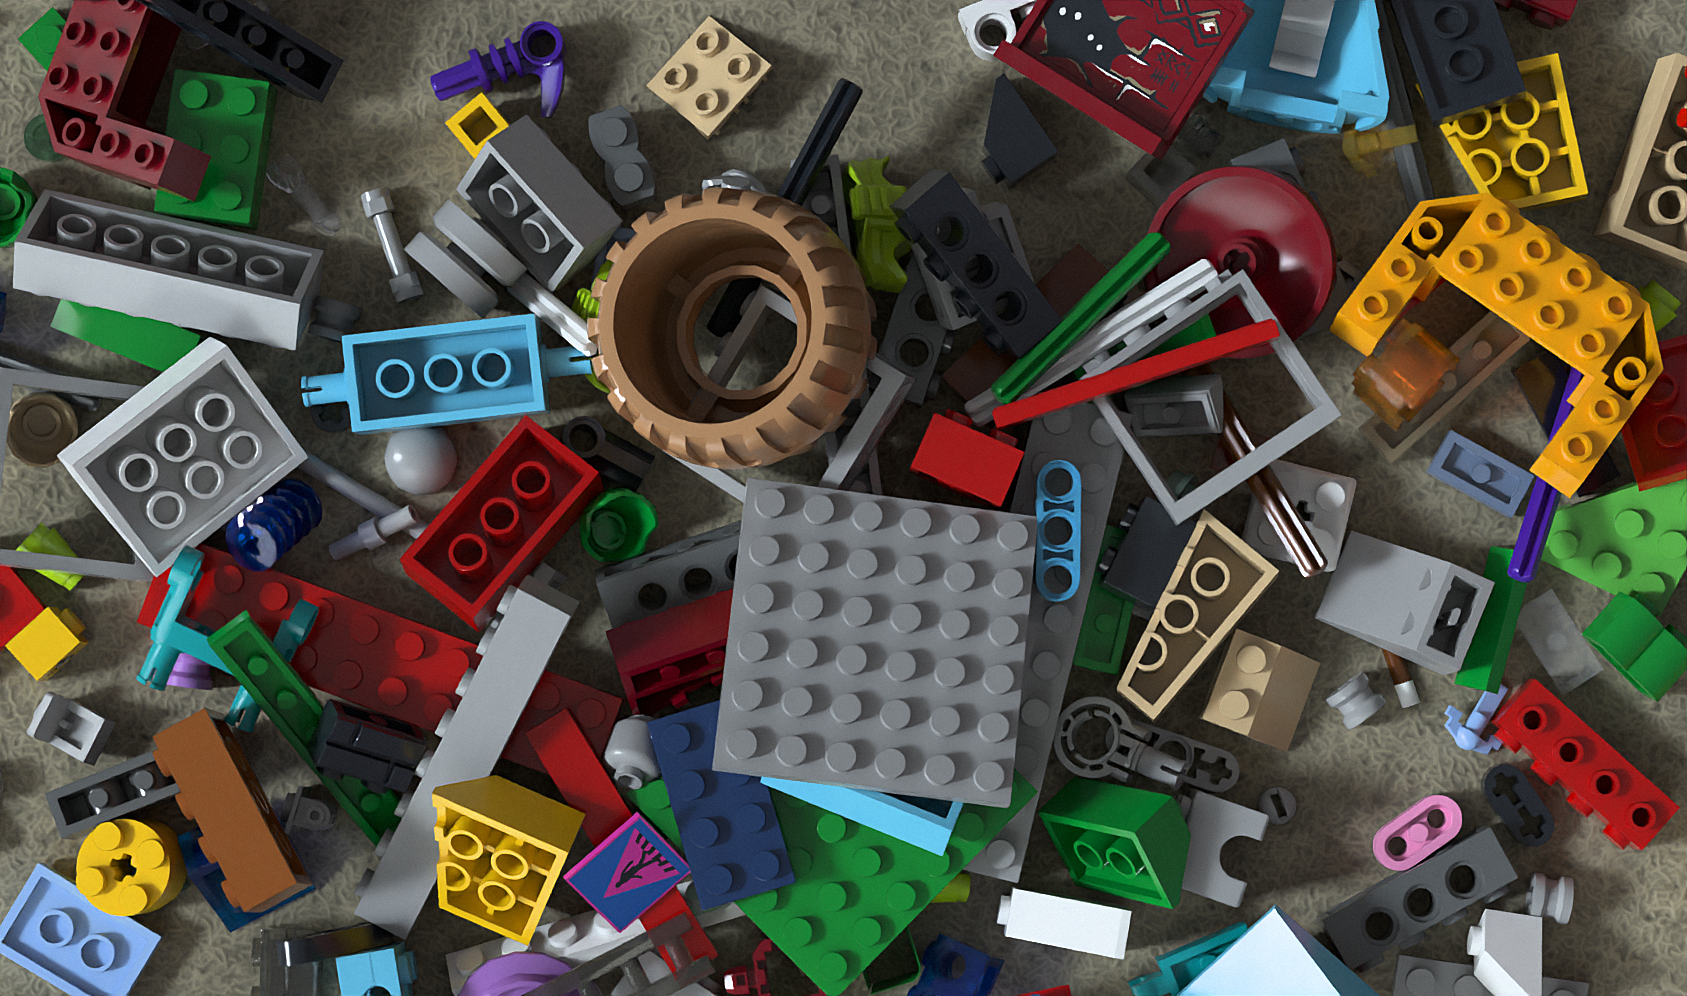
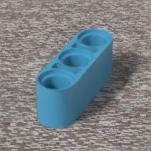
M1054 460L1040 469L1035 480L1034 516H1037V537L1034 557V585L1038 594L1045 600L1060 602L1072 597L1079 588L1081 478L1076 467L1070 462ZM1058 469L1068 474L1071 480V487L1066 495L1054 496L1047 491L1044 481L1049 471ZM1051 518H1061L1070 527V538L1063 545L1050 543L1044 535L1045 524ZM1050 567H1062L1069 574V587L1062 594L1051 593L1044 585V574Z

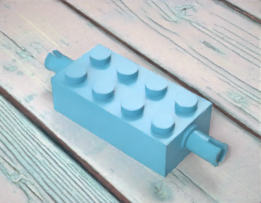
M535 314L344 335L342 336L344 372L309 377L302 376L301 388H305V390L322 388L321 391L302 393L305 407L347 401L350 408L352 432L364 435L525 415L550 413L547 383H550V378L586 373L593 374V365L590 360L572 362L573 359L592 357L586 356L574 346L547 349L546 344L543 345L540 318Z

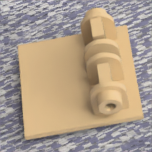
M708 16L646 86L692 123L694 128L708 140L713 134L718 136L721 133L719 129L727 122L732 113L737 115L740 112L737 107L742 102L747 104L749 102L747 96H750L762 82L766 83L768 81L766 75L773 66Z

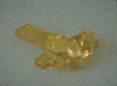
M1356 123L1345 124L1342 150L1349 159L1355 173L1365 171L1366 178L1377 176L1375 163H1365L1363 154L1419 142L1416 126L1413 124L1360 136L1359 131L1355 129Z

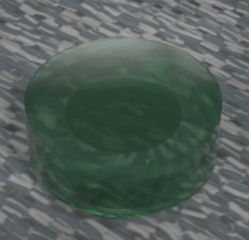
M41 114L34 117L27 124L24 131V143L29 153L43 162H57L65 158V156L54 152L44 115Z

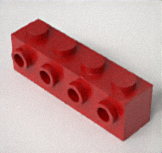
M1526 679L1490 720L1499 729L1494 734V737L1514 754L1520 749L1534 761L1530 769L1548 785L1552 786L1557 781L1570 793L1565 800L1584 817L1588 818L1593 813L1606 825L1601 832L1621 850H1624L1629 845L1632 849L1642 851L1680 808L1536 679Z

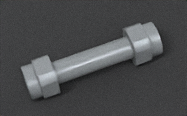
M388 187L377 188L362 194L361 199L366 216L369 220H374L393 275V279H390L389 283L397 304L406 303L424 296L418 273L416 271L411 272L392 216V212H395L396 209Z

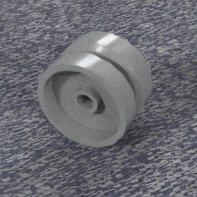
M448 199L432 218L435 227L451 240L449 245L444 247L429 233L419 232L404 250L479 317L484 319L499 303L497 293L481 279V276L487 272L502 286L513 287L528 269L506 249L508 245L477 217L470 218Z

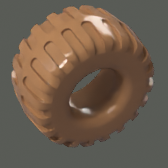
M714 187L704 189L703 193L699 195L686 193L677 195L664 202L666 210L660 213L647 211L631 224V227L636 231L628 243L617 240L609 250L606 259L614 263L606 280L596 277L591 293V298L599 302L597 318L587 319L588 340L596 344L599 350V356L591 360L597 379L609 388L611 393L607 396V399L616 412L634 426V430L670 455L695 465L714 469L736 470L780 463L784 458L801 455L810 451L818 445L817 439L825 432H835L848 417L843 411L852 398L860 399L867 386L868 380L862 378L867 359L875 360L877 339L871 335V321L876 320L877 316L874 300L867 292L864 284L867 279L862 268L834 231L814 213L791 200L771 193ZM739 278H762L774 283L790 300L797 318V344L788 365L771 382L752 390H730L716 384L702 369L694 349L695 323L704 302L719 287ZM701 388V391L699 392V394L697 395V397L695 398V400H694L693 403L691 404V402H692V400L694 399L695 395L697 394L698 390Z

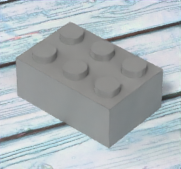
M527 114L486 141L456 188L469 205L496 235L508 245L507 247L551 294L590 267L595 257L598 256L622 222L621 218L614 212L611 204L594 190L582 176L580 170L567 160L551 142L547 133L539 128Z

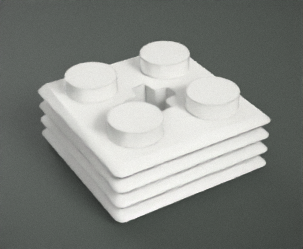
M1276 459L1269 465L1294 506L1296 507L1298 502L1304 503V511L1310 513V520L1304 522L1328 560V565L1324 571H1334L1337 566L1354 497L1356 480ZM1252 494L1241 540L1261 556L1296 564L1255 495Z

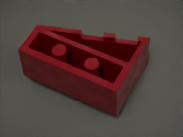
M733 589L720 591L712 596L682 606H675L667 611L637 621L627 622L622 626L605 631L633 715L652 716L672 703L678 709L690 702L688 694L710 681L715 687L722 683Z

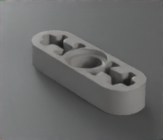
M1134 719L1136 725L1158 734L1151 747L1159 750L1161 745L1167 741L1180 743L1185 750L1184 760L1189 762L1188 770L1194 760L1195 747L1203 750L1198 759L1208 763H1215L1218 756L1224 758L1223 766L1230 770L1228 778H1219L1216 784L1209 782L1210 774L1197 768L1194 771V778L1173 769H1167L1168 773L1184 779L1183 782L1213 792L1227 791L1237 782L1240 772L1239 764L1230 752ZM1112 724L1108 726L1104 735V743L1108 752L1114 742ZM1133 734L1134 737L1148 742V740ZM1128 748L1126 753L1122 755L1128 757L1131 748Z

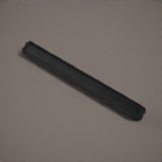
M845 78L838 80L777 196L791 200L800 206L803 205L863 94V89L859 85ZM739 278L730 282L707 324V330L721 339L726 333L730 331L733 333L742 318L739 313L743 302L752 291L758 289L762 278Z

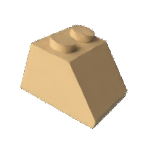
M1236 628L1227 637L1197 718L1287 752L1320 662Z

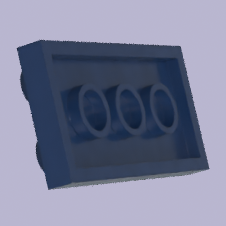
M720 700L647 722L702 910L797 882L769 786L760 783V776L712 770Z

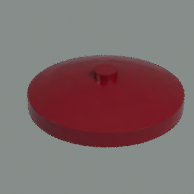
M1229 165L1201 173L1180 185L1169 195L1157 211L1150 225L1148 234L1152 232L1161 233L1170 243L1171 251L1145 276L1149 291L1201 259L1209 260L1215 267L1218 275L1228 269L1233 276L1243 269L1292 342L1299 339L1314 325L1330 299L1337 266L1336 248L1330 226L1314 199L1301 186L1278 172L1258 166ZM1207 289L1191 298V302L1193 303L1208 293ZM1237 294L1208 313L1216 336L1256 323ZM1163 315L1162 318L1166 321L1167 317ZM1270 343L1225 358H1254L1274 353L1275 350Z

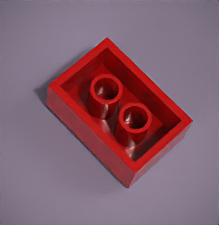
M946 409L944 416L934 412L909 473L996 511L1001 507L1024 455L1023 451L1015 448L1018 439L996 429H991L988 435L971 429L974 420L950 409Z

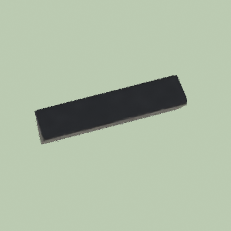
M1551 351L1511 371L1547 441H1549L1569 378L1559 358ZM1607 449L1584 482L1575 491L1578 498L1620 476Z

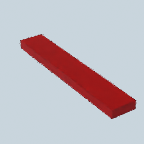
M1270 318L994 408L992 416L997 430L1000 431L1276 341L1280 337V333L1275 319L1272 320Z
M567 707L524 733L569 807L585 814L581 826L595 848L633 816ZM677 885L638 917L677 981L719 956V953Z

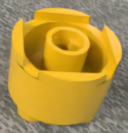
M140 817L116 819L101 823L87 836L79 850L76 865V886L91 904L105 913L115 916L149 913L167 905L180 893L188 871L186 854H183L178 841L180 839L174 830L158 820ZM130 858H132L131 865L137 868L134 875H131V869L128 867Z

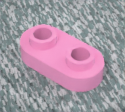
M1433 794L1423 797L1376 832L1373 839V852L1376 859L1386 868L1396 871H1403L1413 867L1458 834L1462 825V813L1459 806L1451 798L1443 795ZM1438 809L1443 813L1444 820L1439 827L1433 828L1429 825L1427 816L1430 811ZM1394 837H1401L1405 843L1404 851L1399 855H1393L1388 848L1389 841Z

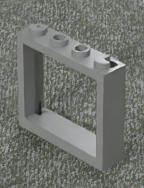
M1228 269L1215 276L1204 285L1208 293L1193 303L1188 296L1184 297L1163 312L1167 317L1166 321L1152 330L1147 323L1142 325L1123 339L1127 347L1111 357L1108 351L1105 350L1083 366L1087 374L1082 376L1080 380L1132 364L1236 294L1256 323L1270 318L1272 320L1275 319L1280 337L1278 340L1270 342V345L1315 410L1180 500L1177 499L1109 396L1092 400L1176 526L1341 416V413L1243 269L1233 276Z
M761 285L758 292L754 290L747 296L739 313L743 316L733 333L730 331L724 335L715 350V356L718 359L708 375L716 384L726 388L773 309L797 324V318L790 300L785 295L773 288ZM877 353L875 360L867 359L865 367L880 376L882 380L817 487L844 491L850 490L917 378ZM701 388L698 390V392H697V394L695 395L694 399L692 400L691 404L693 403V401L695 400V398L697 397V395H698L699 392L701 391ZM672 456L744 503L746 484L724 469L699 466Z
M0 367V492L13 386L124 401L130 399L145 386ZM129 547L128 564L0 549V566L138 582H150L153 580V573L131 547Z

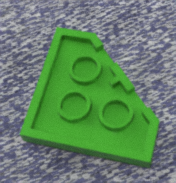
M1687 478L1639 492L1637 483L1633 482L1599 493L1598 496L1581 502L1568 503L1557 507L1541 560L1615 596L1619 591L1633 598L1639 593L1657 607L1660 611L1657 616L1660 617L1687 568Z

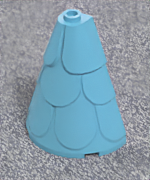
M1244 0V3L1255 12L1204 92L1203 97L1212 103L1217 102L1219 97L1228 102L1227 112L1258 123L1301 132L1337 134L1341 133L1343 124L1355 123L1356 130L1364 131L1380 125L1385 120L1388 111L1387 103L1390 96L1378 35L1380 24L1375 0H1335L1316 78L1269 67L1285 0Z

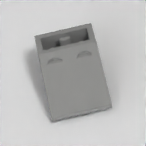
M1351 530L1348 533L1339 555L1336 569L1332 572L1314 618L1445 676L1460 670L1495 582L1453 563Z

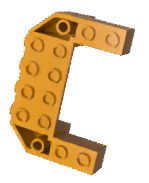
M1486 192L1420 201L1339 310L1329 331L1369 358L1412 298L1416 296L1424 302L1440 279L1444 277L1584 374V377L1567 399V402L1572 404L1574 408L1530 468L1531 472L1570 498L1584 482L1663 370L1649 303L1641 298L1640 292L1634 286L1625 281H1616L1601 271L1600 265L1592 257L1584 253H1575L1560 243V238L1554 231L1543 225L1536 226L1521 216L1519 209L1507 199L1495 198Z

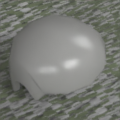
M442 426L394 431L388 441L384 460L387 472L396 486L419 496L436 493L451 481L457 466V453L448 431Z

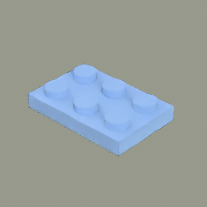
M40 862L35 867L0 925V953L71 996H129L165 935L132 915L115 916L99 910L89 902L85 895L80 893L75 881L47 864Z

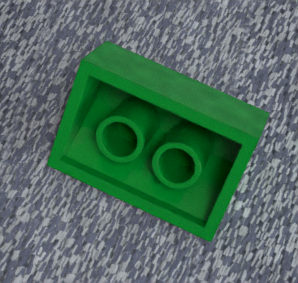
M1074 776L1038 811L1075 886L1174 909L1179 904L1191 833L1182 817V808L1173 796Z

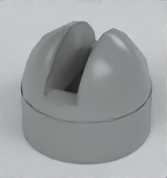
M1272 786L1265 789L1257 801L1258 812L1260 811L1268 815L1270 818L1268 823L1275 825L1290 821L1297 808L1294 795L1288 789L1280 786ZM1278 793L1286 813L1285 816L1278 818L1270 797Z

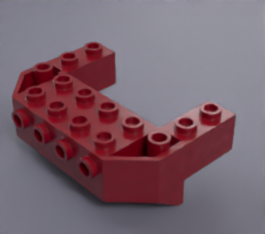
M74 0L38 95L54 152L148 190L154 188L195 202L211 156L145 125L181 27L136 0Z

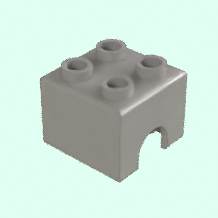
M1192 788L1188 789L1186 796L1177 794L1175 800L1182 808V817L1191 833L1182 889L1233 907H1239L1247 883L1224 872L1219 860L1220 850L1227 840L1235 836H1248L1262 841L1270 819L1269 816Z

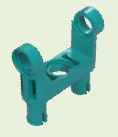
M188 545L183 547L170 571L167 584L171 586L150 630V639L154 642L140 673L136 677L137 681L143 685L150 681L149 687L159 691H165L168 679L180 653H187L232 674L206 640L216 630L185 616L204 574L200 569L205 557V553ZM303 599L298 601L289 620L283 619L273 641L289 663H291L298 646H301L309 635L320 608ZM240 685L224 721L231 726H234L236 722H240L238 729L253 732L254 725L262 709L242 685Z

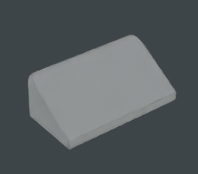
M1220 374L1159 378L1134 389L1129 388L1123 395L1128 413L1133 414L1131 423L1136 437L1221 433L1223 431V384Z

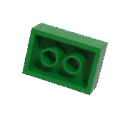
M181 69L174 70L165 136L210 155L211 159L195 202L157 190L154 206L155 212L160 215L189 221L258 229L278 92L269 81Z

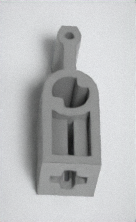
M1285 0L1269 64L1270 68L1316 78L1335 0Z

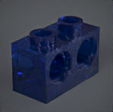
M939 933L937 940L932 941L924 953L922 965L925 968L918 984L914 985L906 996H990L1005 960L960 939ZM962 955L966 962V968L963 975L955 979L951 970L952 963L958 956Z

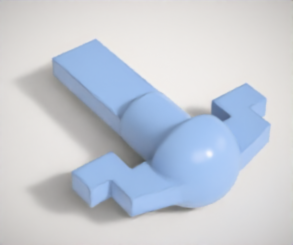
M1501 684L1498 694L1484 691L1464 725L1458 722L1463 713L1453 706H1448L1444 713L1449 717L1445 727L1454 737L1456 744L1460 748L1488 755L1491 748L1494 750L1500 748L1501 743L1493 735L1489 734L1485 741L1480 738V735L1508 688Z

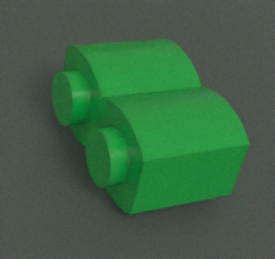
M1619 591L1583 631L1582 636L1640 693L1658 702L1687 670V637L1670 624L1664 628L1655 618L1660 611L1643 595L1637 593L1633 598Z

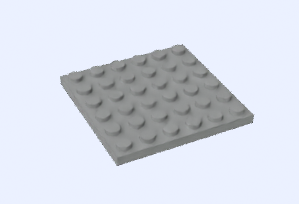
M748 478L745 487L712 770L1008 808L1011 803L1037 537V516Z

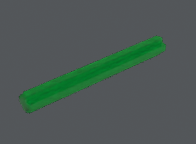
M1159 232L1149 233L1061 318L1063 321L1002 374L991 386V391L997 400L1003 405L1017 401L1171 251V245Z

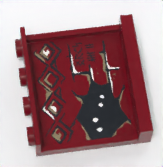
M1037 0L1012 42L1009 43L1003 39L993 56L1147 153L1162 160L1255 11L1245 4L1244 0Z

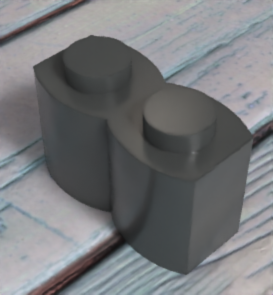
M620 105L589 116V136L598 157L605 165L606 184L616 205L626 213L656 202V180L648 161L641 154L639 132L630 113Z

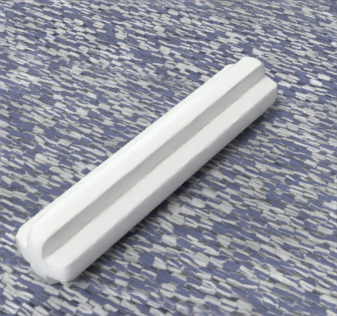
M524 273L513 287H507L509 293L586 356L596 354L598 346L588 340L587 322L548 292L535 279Z

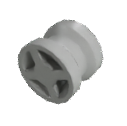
M1364 671L1351 677L1325 698L1330 707L1338 708L1342 713L1343 724L1348 730L1365 721L1386 703V700L1380 693H1374L1368 686L1369 678Z
M1532 872L1527 887L1525 915L1549 917L1557 924L1566 925L1573 906V878L1561 876L1557 880L1547 879L1543 873Z

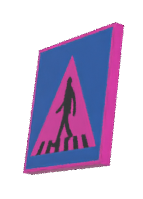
M636 812L567 872L563 878L611 926L621 933L690 873L688 862Z

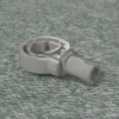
M1085 697L1070 704L1059 716L1053 738L1054 748L1061 763L1074 774L1091 780L1115 778L1124 783H1130L1134 776L1112 766L1113 763H1117L1170 786L1173 790H1178L1181 787L1184 779L1168 773L1167 769L1171 768L1187 775L1189 762L1180 760L1126 736V732H1130L1150 740L1152 732L1136 725L1130 713L1121 705L1103 697ZM1091 707L1110 708V715L1099 710H1094V715L1106 718L1112 724L1114 730L1113 745L1107 754L1097 760H1088L1085 756L1077 753L1074 757L1087 764L1086 768L1082 769L1070 757L1066 739L1070 751L1074 753L1079 751V747L1076 744L1078 731L1085 721L1093 718L1091 712H1081ZM1118 716L1121 718L1122 724L1117 720ZM1125 747L1131 748L1128 757L1122 755ZM1096 767H1103L1101 770L1095 771Z

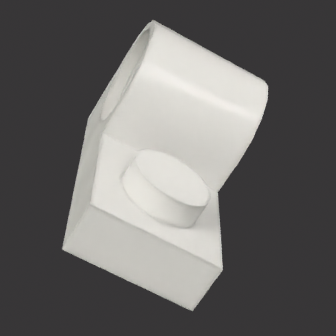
M982 0L959 9V22L975 55L991 62L999 60L993 56L999 46L992 47L983 43L979 32L988 25L998 26L1004 31L1006 41L1011 43L1016 35L1012 16L1020 14L1021 19L1025 20L1037 0Z

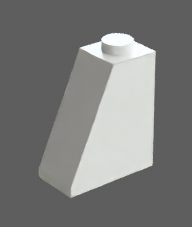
M1011 886L1010 896L1001 895L997 923L1005 925L1004 934L1007 937L1124 960L1132 911L1121 904Z

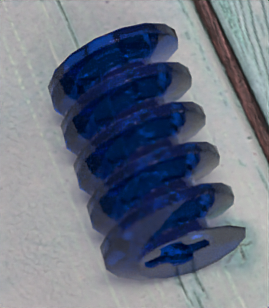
M294 479L280 480L270 487L258 499L243 509L240 514L232 518L227 527L226 542L228 550L235 561L242 567L254 572L265 571L270 568L274 562L282 558L302 538L310 534L314 527H318L322 520L323 511L319 496L312 487Z

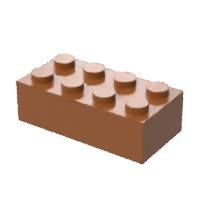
M203 708L152 736L158 749L152 751L153 757L165 777L170 775L174 777L181 791L175 795L176 801L189 821L194 818L196 819L203 833V836L198 838L199 845L211 864L219 863L226 877V880L221 882V886L234 908L241 905L244 912H264L313 885L287 833H284L285 829L230 725L224 721V714Z

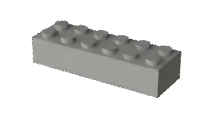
M44 189L14 242L13 288L32 292L38 296H50L78 302L88 307L96 306L123 312L133 317H145L164 321L178 327H191L218 333L228 338H241L259 342L273 348L296 350L315 308L316 297L320 295L324 250Z

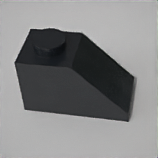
M1002 74L996 78L982 149L986 158L981 160V164L996 185L1003 181L1007 188L1011 189L1055 159L1058 150L1005 74Z

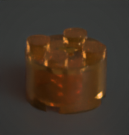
M1405 318L1386 337L1385 340L1388 343L1384 347L1385 351L1381 356L1377 358L1375 355L1370 354L1353 373L1355 379L1351 383L1355 387L1353 394L1396 432L1402 429L1404 419L1409 423L1442 388L1445 382L1440 378L1449 369L1454 373L1462 361L1418 321L1411 324Z

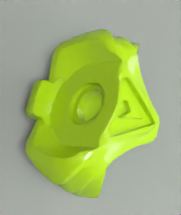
M889 156L879 160L873 157L862 161L851 159L844 168L841 180L843 195L852 211L854 245L857 262L867 279L864 282L865 287L900 293L908 280V276L899 265L897 259L909 253L912 246L896 228L894 222L898 220V217L889 206L902 196L907 189L902 185H892L883 177V170L890 161Z

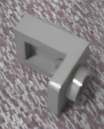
M47 692L34 712L27 734L35 739L54 745L83 763L94 766L116 723L74 699L53 692Z

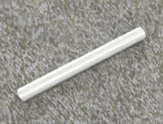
M1201 259L1096 323L1018 400L1036 394L1095 358L1100 353L1121 342L1137 328L1146 323L1149 325L1165 315L1163 312L1184 297L1188 296L1191 299L1206 290L1204 285L1215 276H1218L1213 264L1209 260ZM990 388L968 401L964 407L969 418L974 420L973 424L977 427H982L993 420V409L1003 406V404L997 400Z

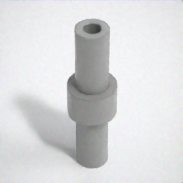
M408 505L382 519L375 516L359 524L358 531L330 544V554L334 560L340 561L366 547L369 550H373L389 542L390 535L419 521L418 513L412 505Z

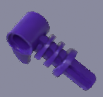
M538 21L524 29L520 41L512 43L509 37L504 39L505 47L496 49L493 43L489 44L490 52L482 56L476 47L470 49L468 53L471 60L436 73L430 78L436 97L439 101H445L482 86L485 95L492 93L494 89L493 81L502 79L506 85L509 83L508 75L516 72L520 79L527 75L535 74L541 79V118H552L560 103L565 85L564 58L566 45L557 27L549 22ZM539 36H550L556 41L553 53L547 57H536L530 51L532 42Z

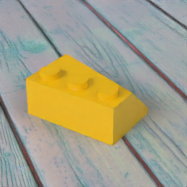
M1558 53L1516 62L1526 88L1525 98L1439 126L1478 192H1488L1495 198L1507 199L1520 212L1585 200L1588 195ZM1415 84V87L1417 88L1418 92L1420 93L1421 97L1423 98V96H1422V94H1421V91H1420V88H1419V85H1418V84Z
M497 775L435 787L432 792L433 807L437 808V822L434 826L435 840L439 841L440 858L436 864L439 908L528 946L585 814Z

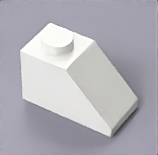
M1485 909L1478 927L1471 926L1468 933L1467 954L1474 955V975L1494 996H1542V917Z

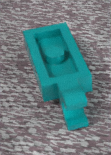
M1242 920L1155 957L1160 971L1143 974L1128 981L1133 996H1162L1167 993L1170 996H1176L1248 930L1246 923Z

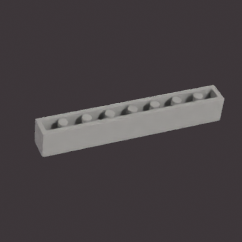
M529 575L525 577L518 588L509 585L496 610L504 614L503 619L497 630L491 626L488 627L476 650L478 654L483 656L477 670L468 667L455 691L456 694L463 697L457 710L454 711L448 708L435 731L436 735L442 737L440 744L435 752L428 748L414 773L422 778L416 791L414 792L407 788L394 814L402 818L396 831L394 832L387 828L374 852L375 855L382 858L377 869L373 871L367 868L354 894L362 897L354 914L406 940L437 882L436 864L440 857L439 841L435 840L434 826L437 822V808L433 807L432 800L434 788L492 775L579 601Z

